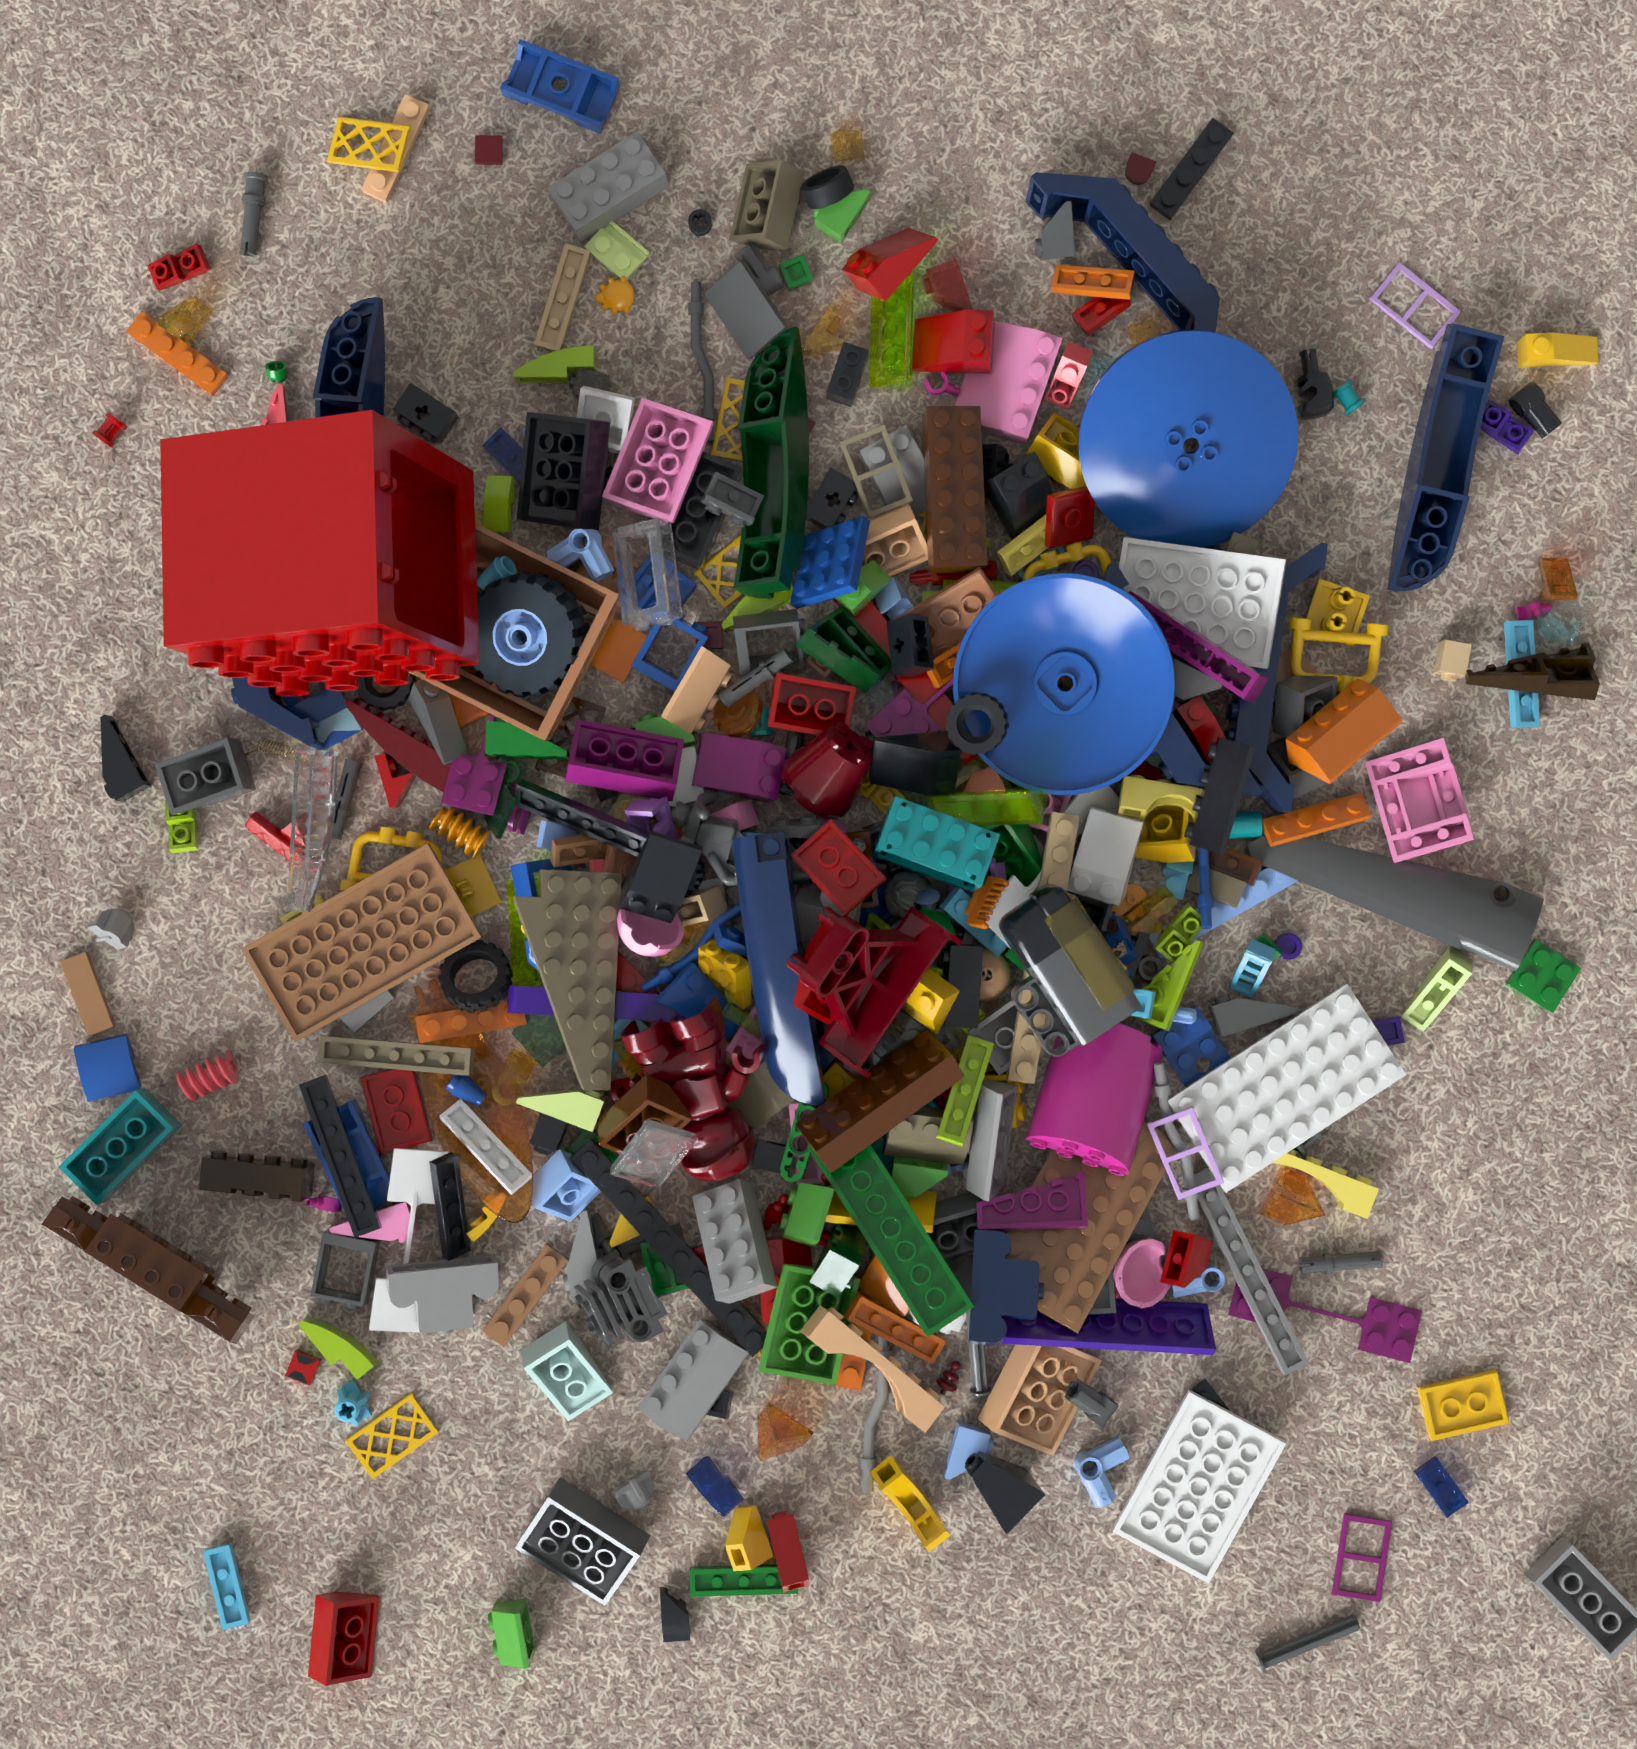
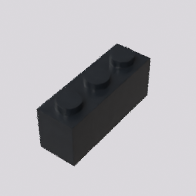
M947 943V949L942 950L941 964L945 966V976L941 977L960 990L943 1023L945 1027L978 1029L983 947L980 945L960 944L959 946L956 943Z

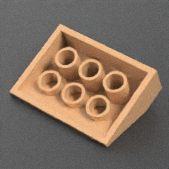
M1015 1344L978 1420L994 1433L1054 1456L1078 1409L1077 1406L1065 1398L1066 1388L1071 1381H1076L1078 1378L1087 1385H1090L1102 1360L1080 1348Z

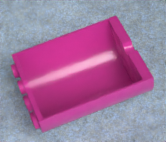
M1118 1023L1083 1046L1077 1045L1064 1055H1050L1025 1140L1030 1141L1032 1146L1039 1149H1046L1048 1147L1056 1150L1058 1155L1065 1158H1072L1073 1154L1083 1158L1082 1162L1091 1167H1098L1100 1165L1109 1168L1108 1171L1114 1175H1128L1156 1081L1153 1064L1161 1062L1163 1057L1162 1047L1159 1044L1149 1043L1151 1037ZM1056 1036L1053 1049L1060 1046V1036Z

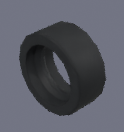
M838 165L814 174L802 184L800 189L810 209H820L833 205L848 196L854 189V183L848 169L843 165Z

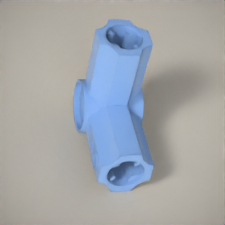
M575 529L568 538L547 551V559L565 568L581 559L591 580L595 583L606 579L615 571L601 546V535L594 529ZM584 536L587 537V545H586V546L583 545V537H584Z
M1118 1436L1090 1451H1081L1074 1458V1467L1079 1473L1096 1508L1105 1507L1117 1498L1105 1471L1130 1459L1125 1446ZM1094 1461L1093 1467L1090 1470H1082L1084 1463Z

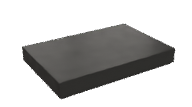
M739 261L704 293L747 359L754 358L757 353L761 352L789 327L745 261Z

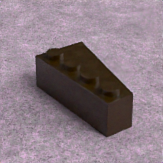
M211 1151V1155L202 1157L199 1190L230 1194L241 1190L242 1194L246 1196H263L264 1193H269V1198L271 1199L290 1198L292 1195L291 1201L302 1202L312 1196L315 1164L307 1163L308 1159L291 1158V1162L281 1161L280 1156L266 1155L264 1160L254 1159V1154L238 1153L237 1157H227V1152Z

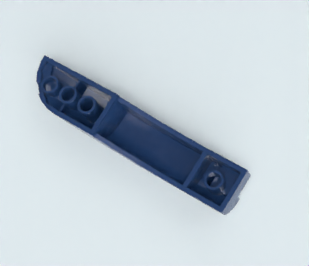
M366 298L349 305L351 308L341 317L337 316L328 328L322 345L313 399H315V418L374 410L384 416L385 334L382 298Z
M1454 323L1447 324L1440 351H1436L1411 447L1399 506L1387 590L1410 591L1421 588L1431 580L1436 579L1445 570L1453 556L1470 497L1468 496L1482 418L1505 336Z
M787 832L732 839L743 931L762 1044L766 1049V1065L774 1082L788 1096L806 1104L822 1105L826 1102L815 1017L793 1005L800 976L786 965L787 959L796 964V961L789 957L793 953H799L804 958Z

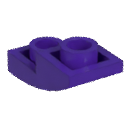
M1488 400L1480 429L1519 455L1532 436L1534 429L1511 417L1512 412Z

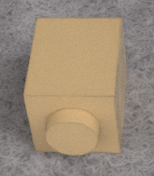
M1447 639L1439 642L1433 674L1441 675V680L1456 682L1457 678L1465 677L1472 644Z

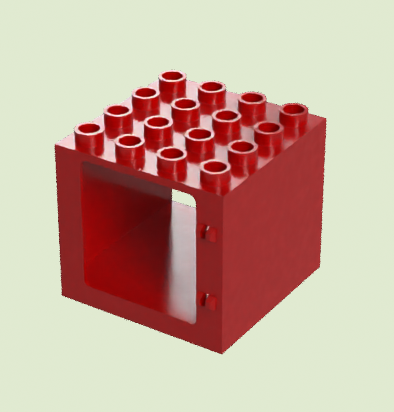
M374 410L160 439L164 647L187 654L188 666L195 668L218 667L219 676L228 678L248 677V685L276 687V694L302 696L309 694V682L325 681V689L351 691L359 688V677L375 676V683L378 685L399 686L409 683V672L426 671V679L446 681L455 680L460 677V666L479 665L474 473L472 469Z

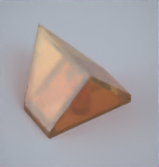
M1281 1165L1259 1214L1282 1225L1325 1216L1307 1177Z
M768 1403L758 1415L759 1461L761 1462L802 1447L812 1437L814 1432L771 1403Z

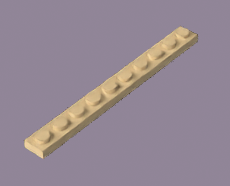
M1051 812L1038 888L1045 884H1054L1067 891L1080 816ZM1024 970L1023 980L1029 977L1026 970ZM1030 990L1021 991L1019 1003L1025 1004L1031 999ZM1019 1011L1017 1012L1006 1079L1035 1084L1041 1045ZM1038 1013L1034 1016V1026H1042L1045 1023V1013Z

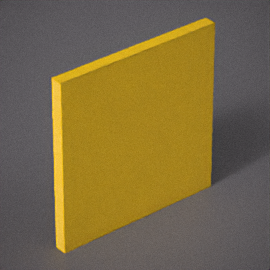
M480 854L474 860L472 857L445 870L471 916L502 903Z

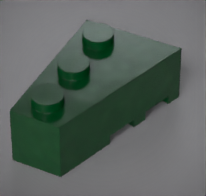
M843 605L811 626L796 644L804 652L865 693L880 683L892 670L891 658Z
M838 1223L833 1225L809 1281L836 1297L840 1296L844 1288L849 1290L856 1277L854 1273L859 1268L863 1260L862 1255L868 1246L857 1225Z

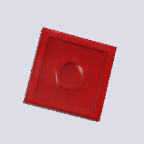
M1087 486L1047 495L1046 547L1052 549L1093 538L1095 501Z

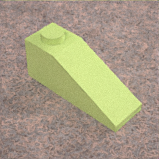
M1449 946L1434 964L1402 1013L1401 1018L1424 1032L1471 976L1473 960Z

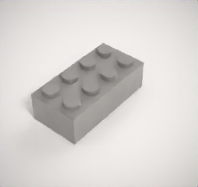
M636 131L547 189L554 204L579 242L582 243L596 234L599 229L610 225V222L618 220L668 188L669 183L665 171L639 132Z
M738 1179L692 1196L715 1300L731 1304L777 1288L753 1184Z
M1561 1536L1524 1573L1609 1661L1615 1658L1637 1636V1610L1564 1537Z

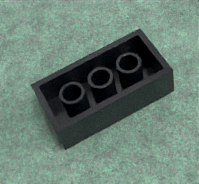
M702 452L675 522L661 521L651 545L653 552L703 571L726 514L721 512L720 515H716L706 510V504L701 502L702 497L715 471L739 483L743 475L742 467Z

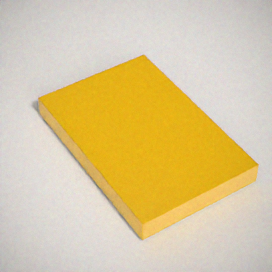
M1496 1369L1417 1387L1430 1441L1510 1423Z

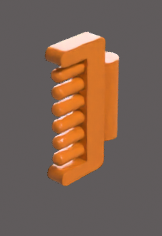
M988 876L984 885L973 893L964 911L968 915L966 922L971 927L981 929L989 927L985 922L990 920V917L987 915L993 914V911L989 909L996 908V905L991 903H998V898L1002 896L1000 892L1004 891V887L1009 886V883L1004 878Z

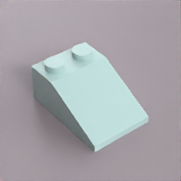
M566 1321L521 1349L523 1368L568 1421L613 1393L611 1386L583 1342Z

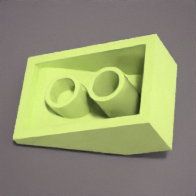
M571 1089L524 1094L517 1099L516 1103L593 1132L598 1128V1119L602 1116L609 1097L603 1096L605 1092L603 1090Z

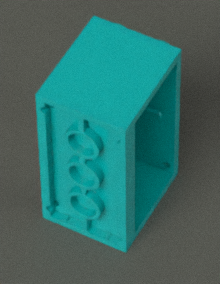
M895 796L888 807L872 856L974 893L983 885L1000 834ZM882 851L886 852L885 856L881 854ZM964 881L968 882L967 886L963 884Z

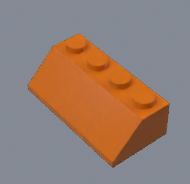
M1357 678L1285 739L1289 763L1331 784L1402 723V718L1379 688Z

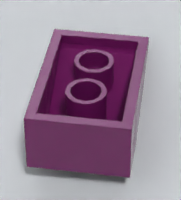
M701 733L692 786L764 803L776 801L781 783V767L785 761L787 748L761 741Z

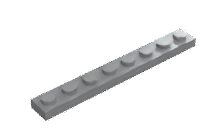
M1209 1167L1193 1174L1196 1186L1216 1179ZM1217 1185L1199 1192L1198 1206L1282 1374L1287 1375L1309 1364L1221 1186Z

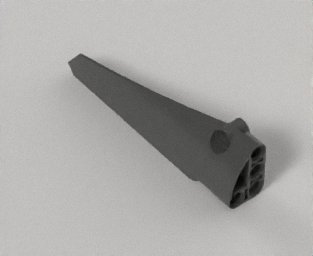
M1263 835L1248 844L1251 857L1264 861L1263 866L1513 971L1518 969L1523 960L1544 901L1543 898L1505 882H1498L1406 860L1394 863L1392 857L1309 838H1301L1270 847L1266 836ZM1499 886H1503L1507 891V897L1503 901H1497L1494 898V890Z

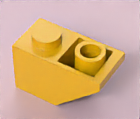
M756 1505L739 1506L734 1510L725 1543L733 1571L752 1570L773 1557L770 1542Z

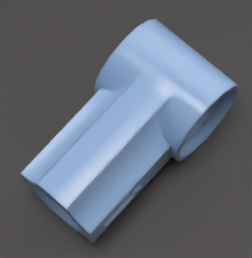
M1207 1264V1268L1185 1288L1171 1285L1172 1296L1177 1298L1205 1291L1216 1292L1223 1287L1225 1277L1216 1266ZM1210 1271L1216 1272V1280L1212 1284H1206L1204 1281L1205 1275Z

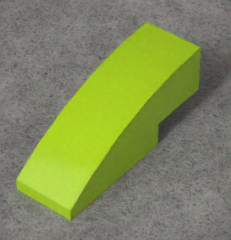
M594 345L576 346L542 355L515 370L513 377L516 383H569L570 373H596Z
M308 1316L298 1323L331 1366L338 1360H341L357 1380L379 1362L356 1339L335 1326Z

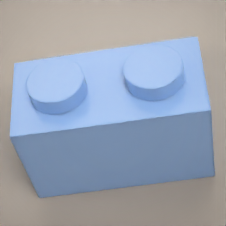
M559 1149L533 1174L532 1178L524 1184V1187L536 1209L571 1222L601 1191L571 1160L573 1154Z

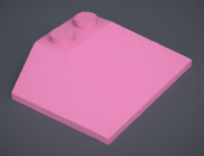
M1444 738L1365 762L1394 863L1474 840L1470 816Z

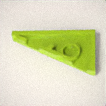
M1195 940L1193 944L1188 945L1176 961L1171 965L1168 964L1152 979L1148 986H1144L1141 989L1156 992L1151 1019L1130 1017L1169 1031L1204 943Z

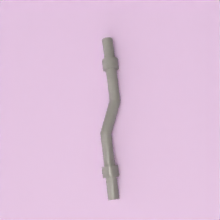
M1156 1062L1153 1064L1156 1078L1154 1090L1155 1096L1159 1098L1161 1118L1172 1114L1171 1106L1168 1103L1169 1095L1172 1093L1170 1082H1167L1164 1062ZM1173 1121L1163 1124V1128L1176 1152L1186 1150L1187 1148ZM1191 1155L1180 1158L1184 1182L1182 1191L1196 1187ZM1199 1192L1183 1198L1187 1201L1189 1220L1200 1219L1197 1202Z
M879 1337V1346L883 1349L880 1354L887 1359L889 1355L892 1356V1350H889L890 1342ZM879 1369L878 1393L864 1423L863 1457L860 1458V1469L863 1470L862 1491L865 1492L873 1491V1476L870 1471L876 1467L877 1459L874 1457L875 1425L888 1397L889 1383Z

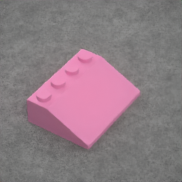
M995 321L991 374L966 373L955 406H980L982 431L1025 445L1063 338L1037 329Z
M642 398L602 497L612 506L674 523L714 422Z

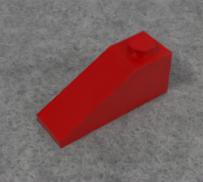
M1198 695L1177 708L1173 715L1204 763L1210 765L1211 758H1208L1207 754L1211 742H1216L1217 737L1224 739L1226 737L1215 716L1202 697Z

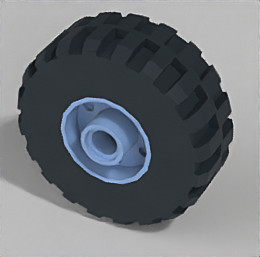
M521 572L506 576L488 584L483 592L477 594L479 665H473L476 672L480 670L483 673L484 681L489 685H498L497 689L505 694L514 692V695L517 697L539 696L560 687L571 664H574L578 657L576 654L590 629L589 623H585L583 617L586 615V611L583 605L578 606L575 601L577 599L575 593L572 590L566 591L563 588L564 583L558 579L550 580L548 575L543 573L531 574L530 572Z

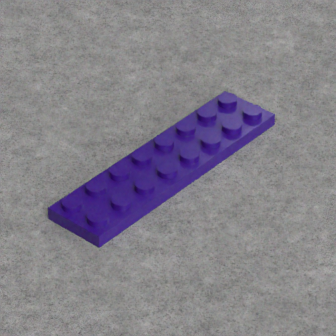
M1115 1298L1116 1313L1087 1315L1078 1333L1037 1311V1318L1035 1320L1002 1318L1007 1326V1336L1001 1344L1214 1355L1216 1351L1208 1304L1159 1301L1151 1307L1140 1308L1126 1303L1123 1299Z

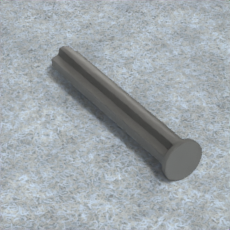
M970 1311L966 1312L967 1330H968V1342H969ZM969 1344L972 1377L970 1394L973 1396H986L991 1393V1387L988 1386L985 1345Z
M1351 1615L1264 1652L1258 1653V1651H1255L1254 1653L1262 1672L1265 1673V1669L1358 1631L1360 1625L1357 1618Z

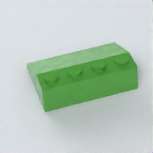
M783 1264L758 1371L836 1385L843 1353H826L801 1333L800 1330L820 1305L826 1310L833 1307L844 1316L857 1295L860 1278L856 1276L850 1289L844 1288L840 1296L836 1297L809 1282L815 1269L814 1266ZM845 1317L841 1320L847 1327L851 1322Z

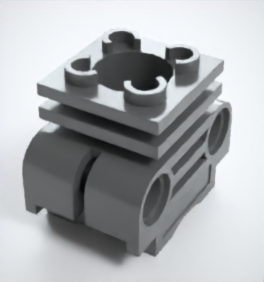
M616 1249L597 1259L592 1266V1275L597 1286L589 1279L583 1281L587 1291L579 1284L574 1286L577 1293L574 1300L580 1310H585L588 1316L585 1323L592 1335L595 1334L599 1341L603 1340L611 1346L615 1344L611 1334L620 1341L624 1339L621 1332L623 1331L632 1340L645 1342L663 1332L658 1319L668 1313L662 1301L657 1298L653 1291L651 1277L646 1266L636 1263L635 1258L632 1256L622 1260Z

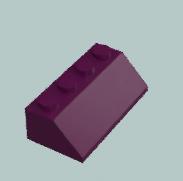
M577 719L565 781L655 799L667 796L668 801L672 802L678 781L684 739Z

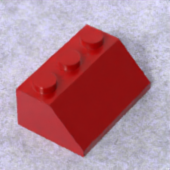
M776 673L770 698L768 727L813 735L821 734L839 721L844 722L850 728L857 687Z
M781 1235L766 1237L777 1287L783 1264L812 1266L810 1246L783 1238ZM777 1288L760 1293L763 1323H769Z
M338 1591L316 1595L308 1677L325 1686L372 1677L380 1596Z

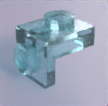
M1550 612L1542 615L1535 622L1539 627V634L1547 640L1551 639L1556 645L1572 642L1580 634L1578 629L1583 625L1580 620H1577L1565 628Z

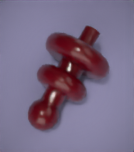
M953 1361L951 1369L943 1371L945 1378H937L936 1383L942 1388L941 1394L945 1395L946 1391L955 1392L957 1390V1386L953 1382L959 1380V1376L956 1374L957 1370L961 1368L959 1361Z

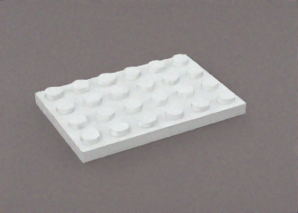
M1127 537L1123 538L1119 569L1129 583L1123 590L1127 593L1129 591L1136 593L1247 665L1268 669L1286 559Z
M1188 1389L1117 1518L1112 1531L1209 1584L1286 1445L1285 1440Z

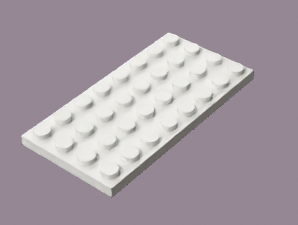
M1344 984L1170 1097L1168 1103L1173 1113L1190 1107L1194 1108L1224 1183L1220 1184V1186L1227 1193L1404 1077L1406 1073L1349 985ZM1190 1114L1179 1118L1178 1121L1195 1146L1202 1144ZM1205 1150L1199 1151L1200 1155L1202 1156L1207 1166L1214 1175V1172L1209 1163Z

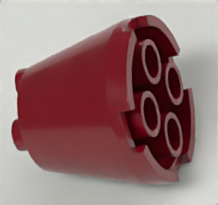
M839 721L836 725L823 731L787 758L781 767L782 781L788 782L795 793L793 798L811 813L823 818H827L829 815L842 818L853 807L873 760L871 755L872 742L869 738L860 736L851 730L844 722Z

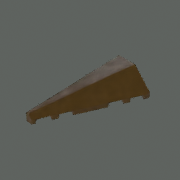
M1583 643L1580 648L1569 650L1567 647L1561 648L1559 653L1546 655L1543 652L1508 661L1507 665L1499 667L1490 664L1482 671L1473 672L1469 669L1466 670L1465 681L1468 685L1587 700L1596 699L1600 686L1593 668L1596 658L1589 643Z

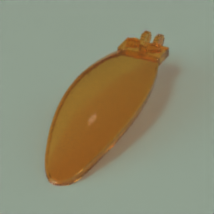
M435 979L429 981V986L437 1001L428 1005L422 988L419 985L413 987L421 1008L408 1012L407 1016L416 1038H418L416 1016L457 1010L454 1004L451 1005L446 997H442ZM482 1033L422 1043L475 1048L473 1075L469 1077L487 1095L479 1107L468 1101H462L532 1173V1178L511 1195L440 1120V1115L460 1099L449 1095L450 1091L445 1089L454 1074L419 1071L424 1101L431 1123L444 1151L453 1152L458 1155L461 1177L473 1193L492 1213L504 1221L510 1223L523 1221L530 1210L533 1195L531 1145L529 1144V1133L522 1105L516 1103L519 1098L518 1093L503 1062Z

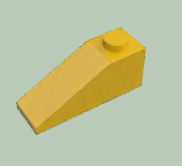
M1553 332L1525 334L1517 341L1518 368L1599 363L1598 342L1595 336Z

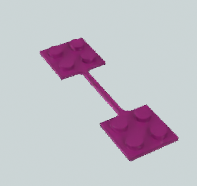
M480 670L476 672L475 676L483 679V673ZM490 714L489 721H494L495 716ZM486 733L478 755L460 754L459 758L452 761L441 804L494 816L507 764L491 761L485 757Z
M953 679L923 704L918 703L904 689L865 724L875 737L938 732L941 728L929 716L928 708L953 686Z
M1262 1268L1283 1312L1288 1307L1293 1306L1357 1323L1361 1327L1358 1350L1411 1363L1422 1310L1370 1297L1365 1316L1362 1319H1354L1292 1302L1289 1298V1290L1293 1276ZM1236 1282L1228 1315L1256 1322Z

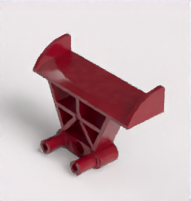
M912 906L896 929H866L851 917L841 916L831 907H825L821 911L827 914L828 917L826 918L819 913L818 920L830 928L810 960L807 961L799 953H793L789 957L796 961V964L789 959L786 962L787 967L800 976L801 982L806 987L825 999L834 1019L818 1043L848 1067L868 1079L871 1073L862 1067L863 1063L946 942L951 939L959 946L963 942Z

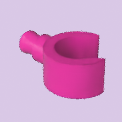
M944 372L940 373L941 379L944 382L940 389H933L925 377L924 388L930 395L939 396L945 392L958 397L961 389L949 383L948 377Z
M1534 602V604L1515 607L1517 621L1538 617L1545 612L1551 611L1549 603L1539 604V602Z
M319 1194V1197H309L306 1200L308 1207L313 1206L324 1211L341 1212L342 1205L338 1198Z

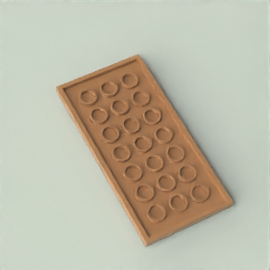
M427 843L241 948L291 1037L296 1042L483 936L430 843Z
M1145 1122L1142 1126L1128 1175H1114L1108 1171L1109 1168L1100 1165L1098 1167L1088 1166L1082 1162V1157L1074 1154L1072 1158L1062 1157L1053 1149L1032 1187L1048 1184L1061 1178H1069L1084 1172L1087 1228L1006 1232L1011 1241V1253L1007 1259L1029 1260L1039 1263V1282L1044 1283V1299H1038L1037 1311L1075 1333H1078L1166 1171L1148 1125ZM1155 1128L1166 1156L1175 1154L1176 1150L1169 1137Z

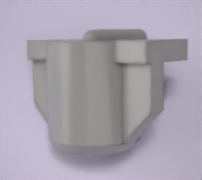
M121 909L99 912L95 922L88 923L86 927L97 935L96 942L106 941L117 950L127 948L133 936L131 917Z
M643 1470L639 1474L626 1479L625 1482L611 1492L620 1508L637 1511L651 1502L654 1483L650 1478L651 1473L649 1470Z

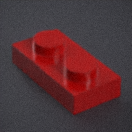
M1094 297L1073 312L1072 318L1089 337L1131 306V301L1129 299Z

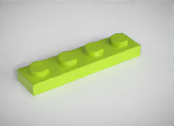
M968 1035L958 1065L965 1077L952 1085L936 1136L937 1139L963 1146L994 1043Z

